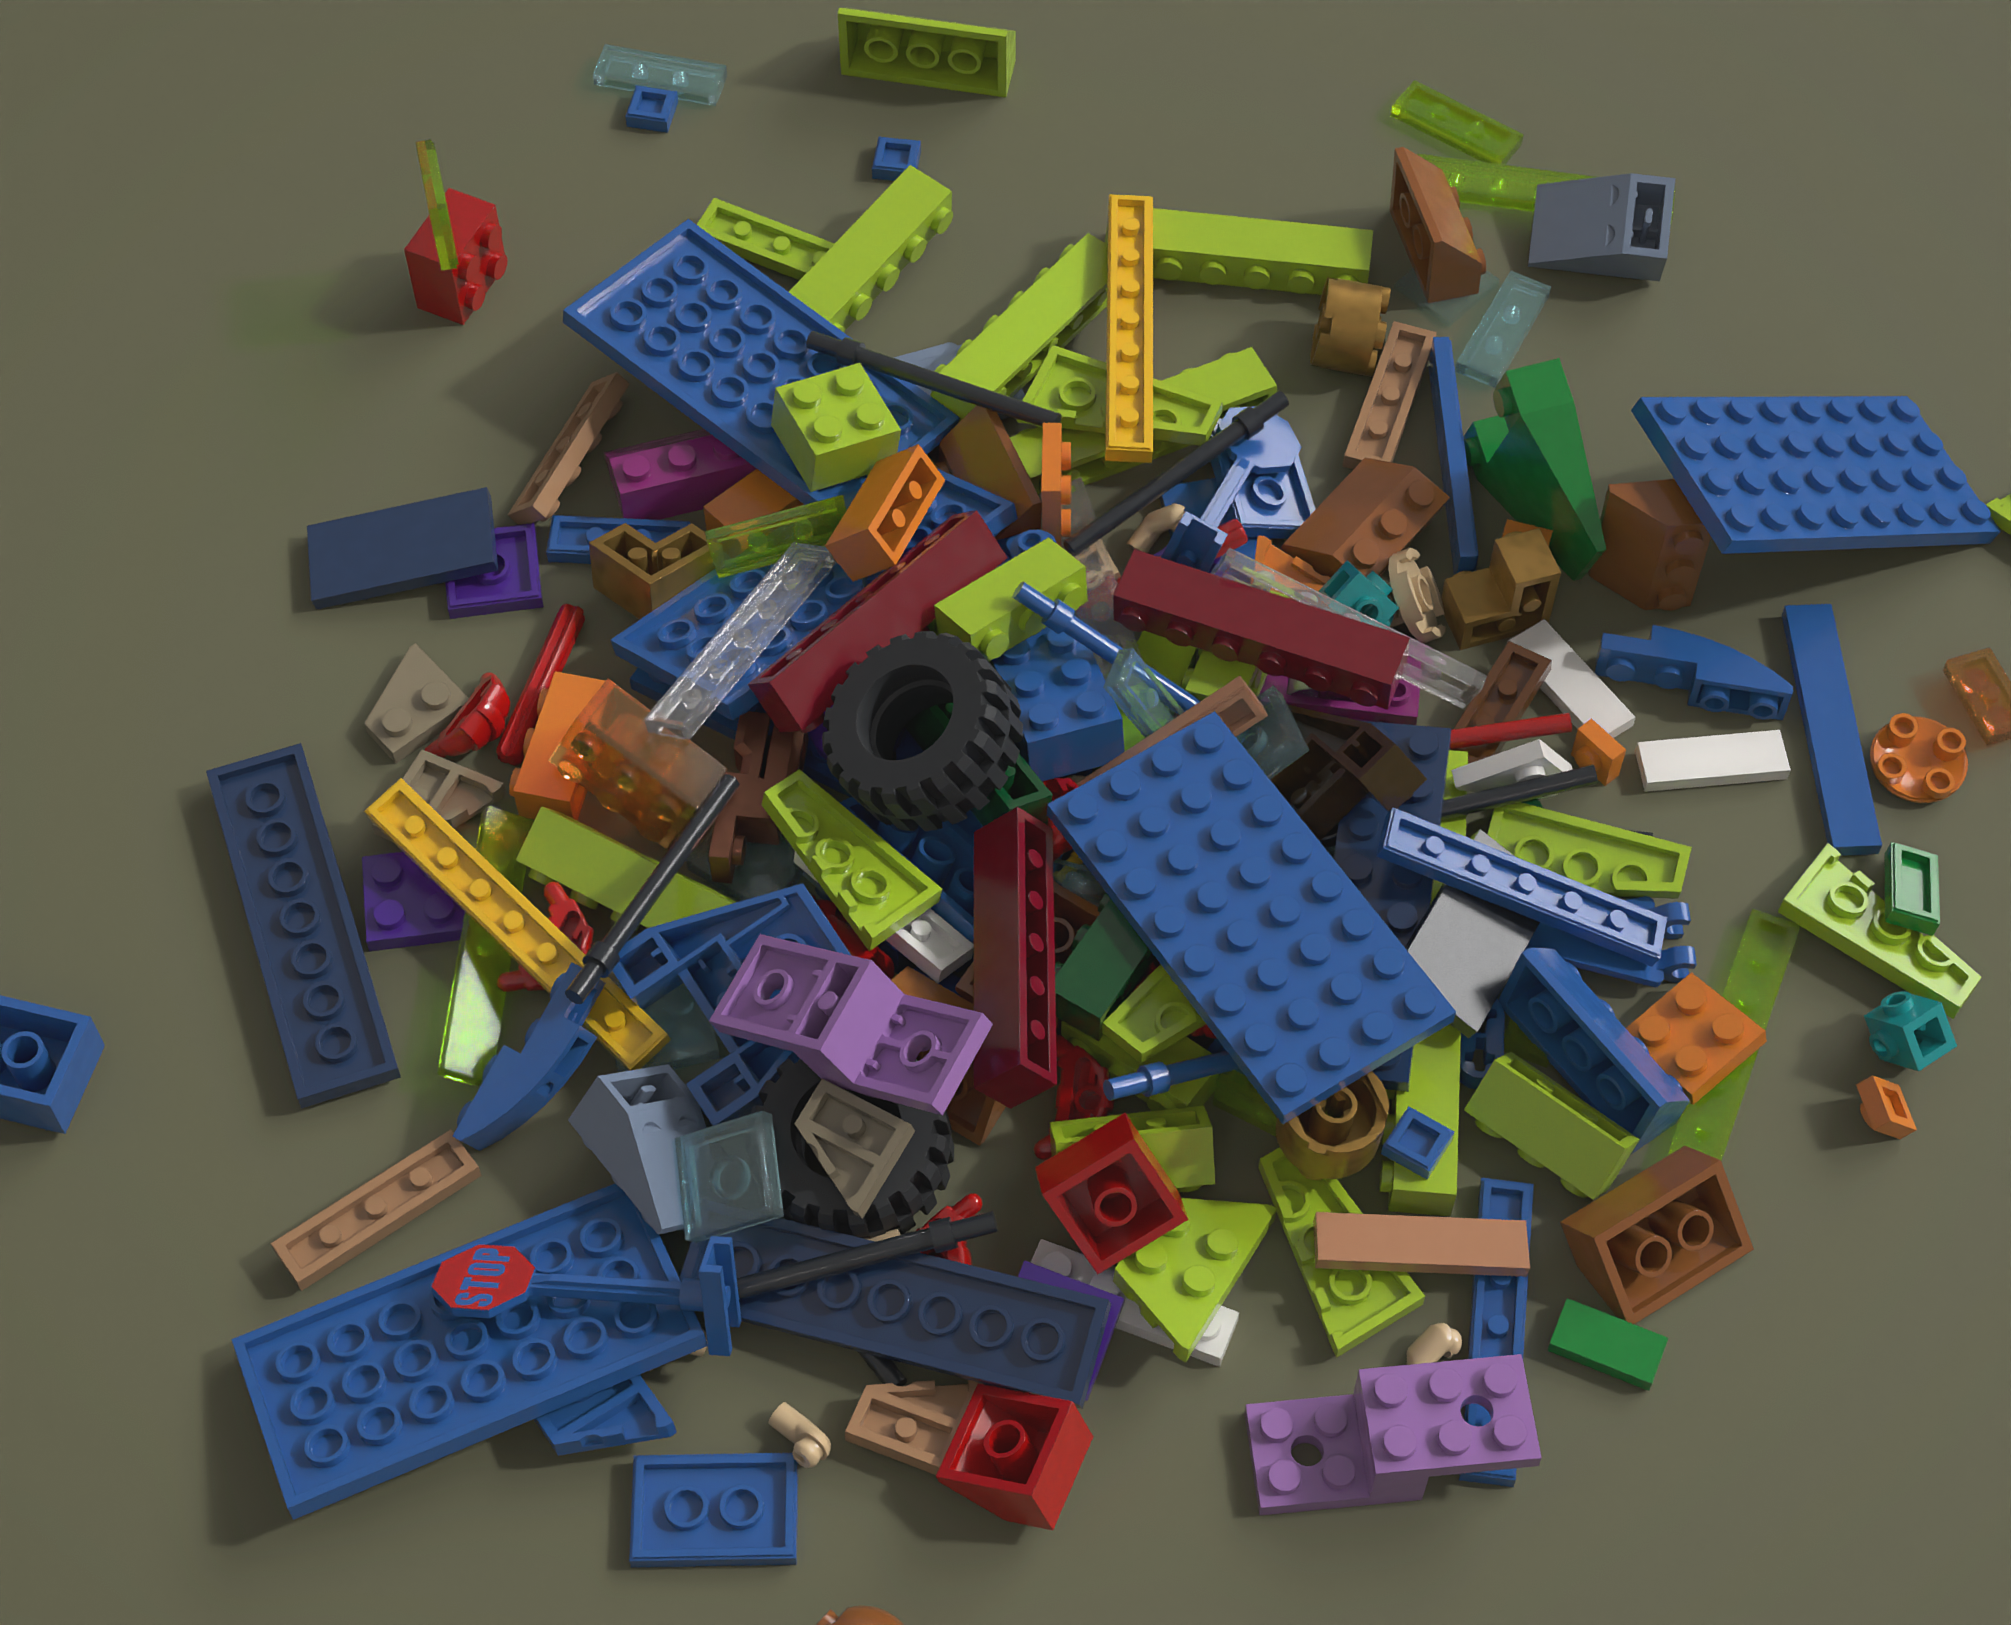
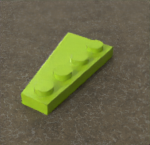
M800 769L764 792L762 807L869 951L939 902L942 893L940 886Z
M1828 843L1783 899L1778 913L1909 993L1942 1002L1946 1015L1954 1019L1975 990L1981 976L1934 935L1924 936L1918 931L1885 922V901L1872 890L1875 883L1860 870L1853 874L1838 861L1841 853Z
M1160 964L1102 1023V1033L1138 1062L1143 1063L1206 1023Z
M1280 1147L1260 1158L1258 1168L1273 1205L1277 1208V1215L1336 1358L1423 1305L1425 1295L1407 1272L1315 1268L1313 1226L1315 1213H1363L1337 1179H1307L1287 1159Z

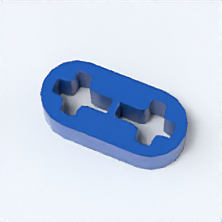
M1496 999L1485 1018L1487 1022L1484 1033H1476L1470 1038L1461 1033L1460 1082L1468 1088L1477 1089L1493 1061L1504 1055L1505 1014L1503 1006L1498 999ZM1475 1049L1483 1050V1063L1486 1065L1484 1071L1475 1070V1065L1472 1062Z

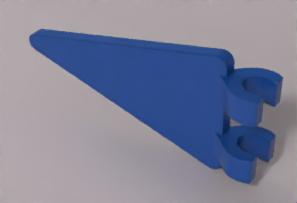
M1648 896L1624 900L1667 917L1664 938L1666 939L1682 938L1684 935L1683 925H1689L1691 922L1688 903L1672 902L1655 907L1654 900ZM1541 922L1525 950L1528 948L1555 949L1566 962L1571 963L1577 968L1651 987L1660 986L1663 979L1679 983L1689 975L1688 969H1695L1697 965L1695 949L1691 946H1675L1662 950L1660 960L1651 967Z

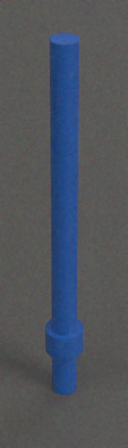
M1024 581L1016 588L1012 598L1042 617V624L1057 634L1066 633L1183 713L1201 702L1189 692L1074 616L1075 610L1061 600L1056 599L1053 602Z
M1227 1051L1169 1065L1159 1061L1140 1066L1136 1073L1105 1080L1103 1090L1106 1098L1110 1101L1139 1093L1149 1097L1168 1092L1171 1085L1240 1068Z

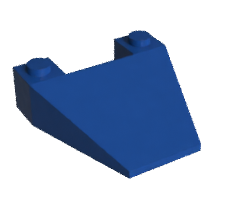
M802 883L647 928L626 942L618 953L620 961L613 969V973L630 999L643 1010L684 983L709 1021L760 934L847 955L851 954ZM774 990L769 999L774 998L781 990ZM712 1025L730 1054L686 1083L713 1127L726 1135L750 1118L752 1107L756 1105L763 1106L758 1093L766 1080L776 1083L780 1078L776 1068L786 1059H790L795 1064L800 1058L793 1051L721 1033Z

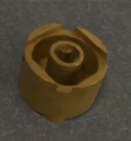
M1327 277L1318 310H1320L1318 323L1315 324L1310 353L1311 365L1372 377L1378 351L1373 350V348L1382 349L1387 328V322L1381 321L1380 314H1386L1391 289Z
M1371 1071L1285 1124H1282L1277 1118L1276 1136L1282 1152L1307 1179H1338L1359 1172L1374 1158L1378 1149L1389 1110L1387 1092L1380 1079Z

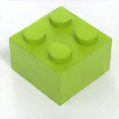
M861 363L775 387L771 426L810 492L869 475L877 461L898 452L901 429Z

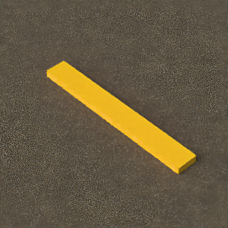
M1109 194L1105 461L1152 463L1153 197Z
M402 778L364 811L368 818L549 994L556 979L562 973H566L571 962L580 967L584 966L582 959L585 954ZM609 977L600 978L606 984L582 1026L597 1036V1040L629 1071L641 1069L671 1039Z

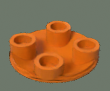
M1906 713L1896 714L1888 724L1879 730L1873 739L1870 748L1871 767L1879 782L1894 795L1917 803L1937 802L1954 794L1966 777L1968 770V759L1965 751L1966 739L1959 730L1948 728L1935 720L1915 717Z

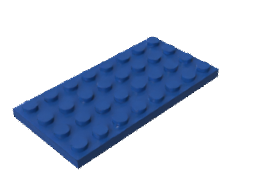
M689 219L563 310V323L833 527H837L868 475L810 492L771 426L775 387L847 367L838 364L835 357L808 349L806 341L810 332L815 331L839 340L851 337ZM864 368L901 429L898 452L919 444L924 452L928 454L959 423V416L915 384Z
M1908 396L1640 397L1631 409V412L1722 554L1990 544L2001 532L1992 519L1989 508L1978 499L1967 483L1964 472L1953 463L1944 450L1941 439L1931 431L1920 415L1919 407Z
M938 469L945 482L901 557L953 514L977 510L995 537L1002 529L1018 519L1015 505L1013 502ZM806 506L800 512L794 514L610 641L616 656L733 721L738 716L748 712L759 702L748 686L753 679L885 570L852 582L825 547L836 528Z
M1215 711L1047 804L1048 817L1282 1124H1285L1454 1022L1455 1009Z
M612 1184L231 1339L287 1509L292 1519L295 1520L707 1347L705 1334L695 1312L681 1310L679 1305L530 1296L527 1298V1301L494 1317L476 1318L452 1316L433 1295L431 1286L442 1261L476 1245L515 1247L535 1267L536 1273L681 1282L660 1235L645 1222L641 1212L623 1189L616 1184Z

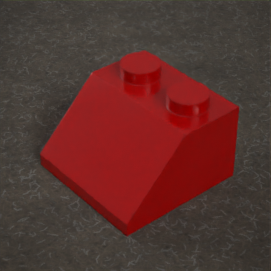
M977 1384L936 1474V1478L941 1484L1005 1521L1053 1531L1094 1436L1073 1401Z

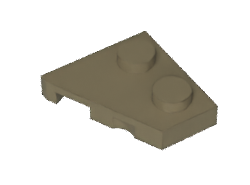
M415 643L409 647L364 724L367 734L395 763H398L446 729L469 698Z
M425 750L420 751L402 778L454 829L495 804L505 795V788L502 782ZM374 823L372 824L375 835L392 841Z
M824 1079L820 1081L795 1122L800 1133L846 1200L850 1209L856 1216L862 1219L915 1133L910 1123Z

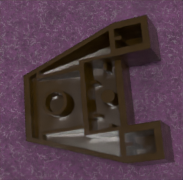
M1267 700L1263 706L1268 716L1236 737L1319 841L1367 794L1389 812L1392 807L1398 809L1404 802L1409 800L1414 792L1427 780L1403 751L1371 723Z

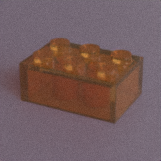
M609 678L576 717L548 760L557 767L562 776L569 781L579 783L595 795L603 807L609 811L619 813L635 825L644 838L657 842L665 849L669 847L728 769Z

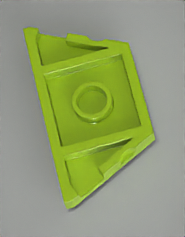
M1181 1198L1189 1220L1124 1258L1115 1267L1113 1276L1115 1285L1127 1299L1134 1301L1139 1306L1140 1314L1152 1328L1159 1325L1174 1343L1173 1353L1178 1359L1187 1362L1273 1224L1277 1211L1276 1207L1268 1204Z

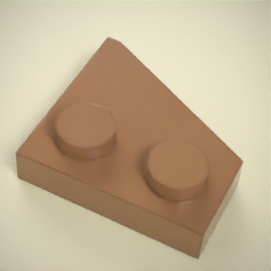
M935 1380L913 1382L907 1386H896L893 1383L866 1385L845 1430V1441L936 1475L977 1384L983 1383L968 1380V1384L935 1386Z

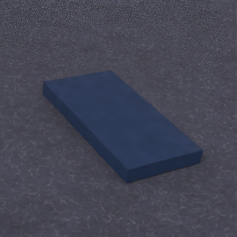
M487 487L307 526L311 601L316 610L498 571L492 499Z

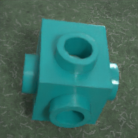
M1348 560L1315 595L1332 613L1386 630L1394 619L1393 614L1399 609L1387 597L1392 592V588L1372 570L1365 577Z
M1901 991L1886 996L1881 1001L1880 1006L1864 1015L1871 1034L1869 1037L1870 1045L1880 1060L1920 1071L1957 1047L1942 1002Z

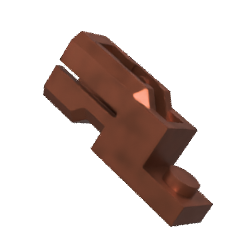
M748 711L739 716L734 742V756L736 768L740 773L725 772L724 774L735 777L740 786L715 820L709 851L712 882L732 884L735 865L744 864L747 842L779 845L781 831L762 807L763 795L765 791L800 769L803 772L809 741L808 733L803 734L801 731L780 732L774 724L772 736H768L771 718L767 713Z

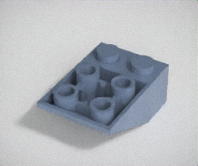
M1629 173L1537 184L1528 267L1660 282L1668 255L1675 178Z
M669 1064L597 1076L568 1121L582 1137L586 1147L593 1151L612 1175L615 1184L623 1189L641 1212L645 1222L657 1234L696 1226L705 1199L729 1205L700 1105Z

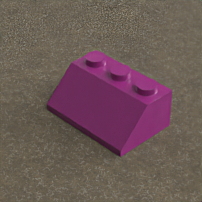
M705 429L604 452V458L622 518L660 520L704 509L703 506L756 469Z

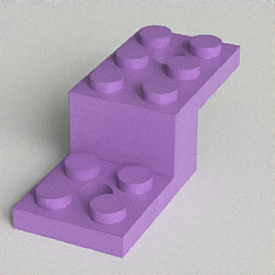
M761 934L709 1020L721 1033L793 1051L821 1079L840 1088L942 1116L993 1025L981 1012L904 994L872 960ZM774 990H781L778 995L769 999ZM930 1049L926 1057L915 1062L916 1057L921 1051Z
M1522 1354L1359 1369L1354 1392L1350 1395L1246 1404L1244 1413L1259 1516L1422 1500L1430 1476L1539 1466L1542 1459ZM1471 1403L1479 1404L1489 1412L1491 1421L1484 1426H1472L1462 1418L1460 1410L1465 1405ZM1309 1443L1319 1449L1322 1459L1313 1466H1303L1294 1460L1291 1450L1298 1444Z

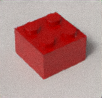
M451 188L447 189L404 248L417 308L461 325L465 324L473 311L480 309L487 291L495 280H499L504 275L508 263L504 252L502 227L499 225L496 205Z
M1126 1113L1121 1114L1035 1167L1043 1197L1097 1275L1189 1220L1178 1190Z

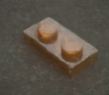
M1988 647L1948 659L1943 672L1986 745L1989 746L2011 739V681L1991 648Z

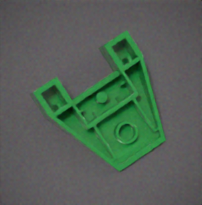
M1560 358L1505 371L1493 392L1494 407L1498 416L1473 421L1463 438L1467 465L1473 467L1476 479L1517 522L1553 530L1549 549L1559 567L1575 581L1582 579L1607 549L1574 399Z

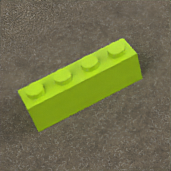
M839 8L838 30L841 75L1007 97L1016 61V31L853 8Z

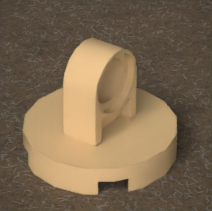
M1408 548L1394 553L1389 558L1390 583L1387 584L1392 588V592L1387 597L1399 609L1393 614L1394 619L1388 629L1405 623L1410 633L1419 642L1427 643L1441 638L1445 633L1446 627L1442 624L1437 625L1436 617L1445 614L1444 606L1429 567L1426 566L1419 569L1414 561L1419 559V552L1413 548Z

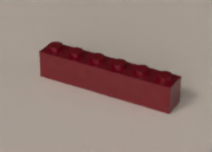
M977 510L953 514L904 554L895 566L881 573L753 679L748 686L780 732L801 731L803 734L808 733L823 723L826 708H830L834 704L831 695L837 683L843 685L848 678L846 671L854 662L858 665L868 657L866 652L876 645H880L882 648L890 645L891 638L906 634L912 639L915 632L930 631L927 625L936 619L935 604L991 572L1008 557Z
M1136 549L1133 550L1113 594V621L1121 623L1129 630L1136 632L1147 631L1165 637L1171 643L1178 646H1193L1211 652L1217 658L1231 662L1236 660L1254 665L1267 675H1282L1303 682L1309 688L1316 691H1331L1349 697L1362 706H1377L1388 710L1407 664L1410 637Z
M1018 806L974 832V1011L983 1013L993 1024L974 1058V1089L1010 1109L1057 1085L1053 829Z

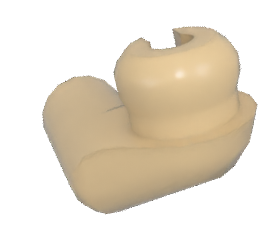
M1174 503L1148 513L1126 544L1132 550L1136 549L1148 553L1163 532L1169 529L1173 532L1175 531L1185 513V507Z
M1445 1323L1430 1325L1408 1347L1406 1353L1407 1365L1437 1362L1442 1356L1449 1358L1453 1354H1457L1462 1346L1460 1333Z
M786 1402L779 1405L773 1412L768 1424L795 1444L792 1453L798 1464L805 1468H813L818 1464L819 1460L827 1458L831 1450V1443L829 1438L814 1423Z

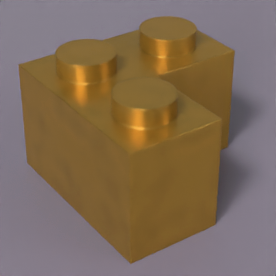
M626 523L589 542L593 588L638 619H642L724 563L723 543L692 523L657 543Z
M1540 528L1526 532L1515 531L1506 534L1502 538L1495 539L1489 568L1473 572L1462 571L1445 579L1441 597L1445 612L1444 616L1460 650L1517 636L1544 619L1549 624L1561 571Z

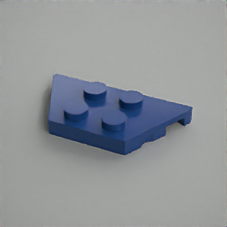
M640 1375L534 1419L558 1456L667 1438L677 1433L674 1422Z

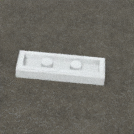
M1545 619L1508 640L1552 660L1551 671L1540 689L1562 713H1570L1571 722L1577 729L1592 718L1614 738L1633 726L1635 716Z
M1780 730L1638 742L1635 749L1645 792L1788 779L1791 771Z

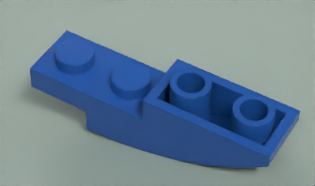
M1652 625L1648 640L1603 633L1595 662L1594 673L1598 676L1609 677L1615 681H1636L1655 684L1665 689L1689 690L1688 706L1700 707L1711 712L1726 711L1751 715L1761 720H1783L1793 694V686L1755 659L1708 638L1657 625Z
M571 962L566 973H562L554 982L550 992L551 1000L541 1018L536 1019L530 1025L525 1036V1046L522 1052L519 1053L503 1045L499 1054L492 1057L487 1063L483 1072V1082L474 1099L466 1103L460 1111L457 1119V1129L452 1137L481 1151L522 1126L553 1098L581 1064L597 1039V1036L583 1028L582 1025L606 984L600 979L582 1004L573 1003L566 997L565 991L582 967Z

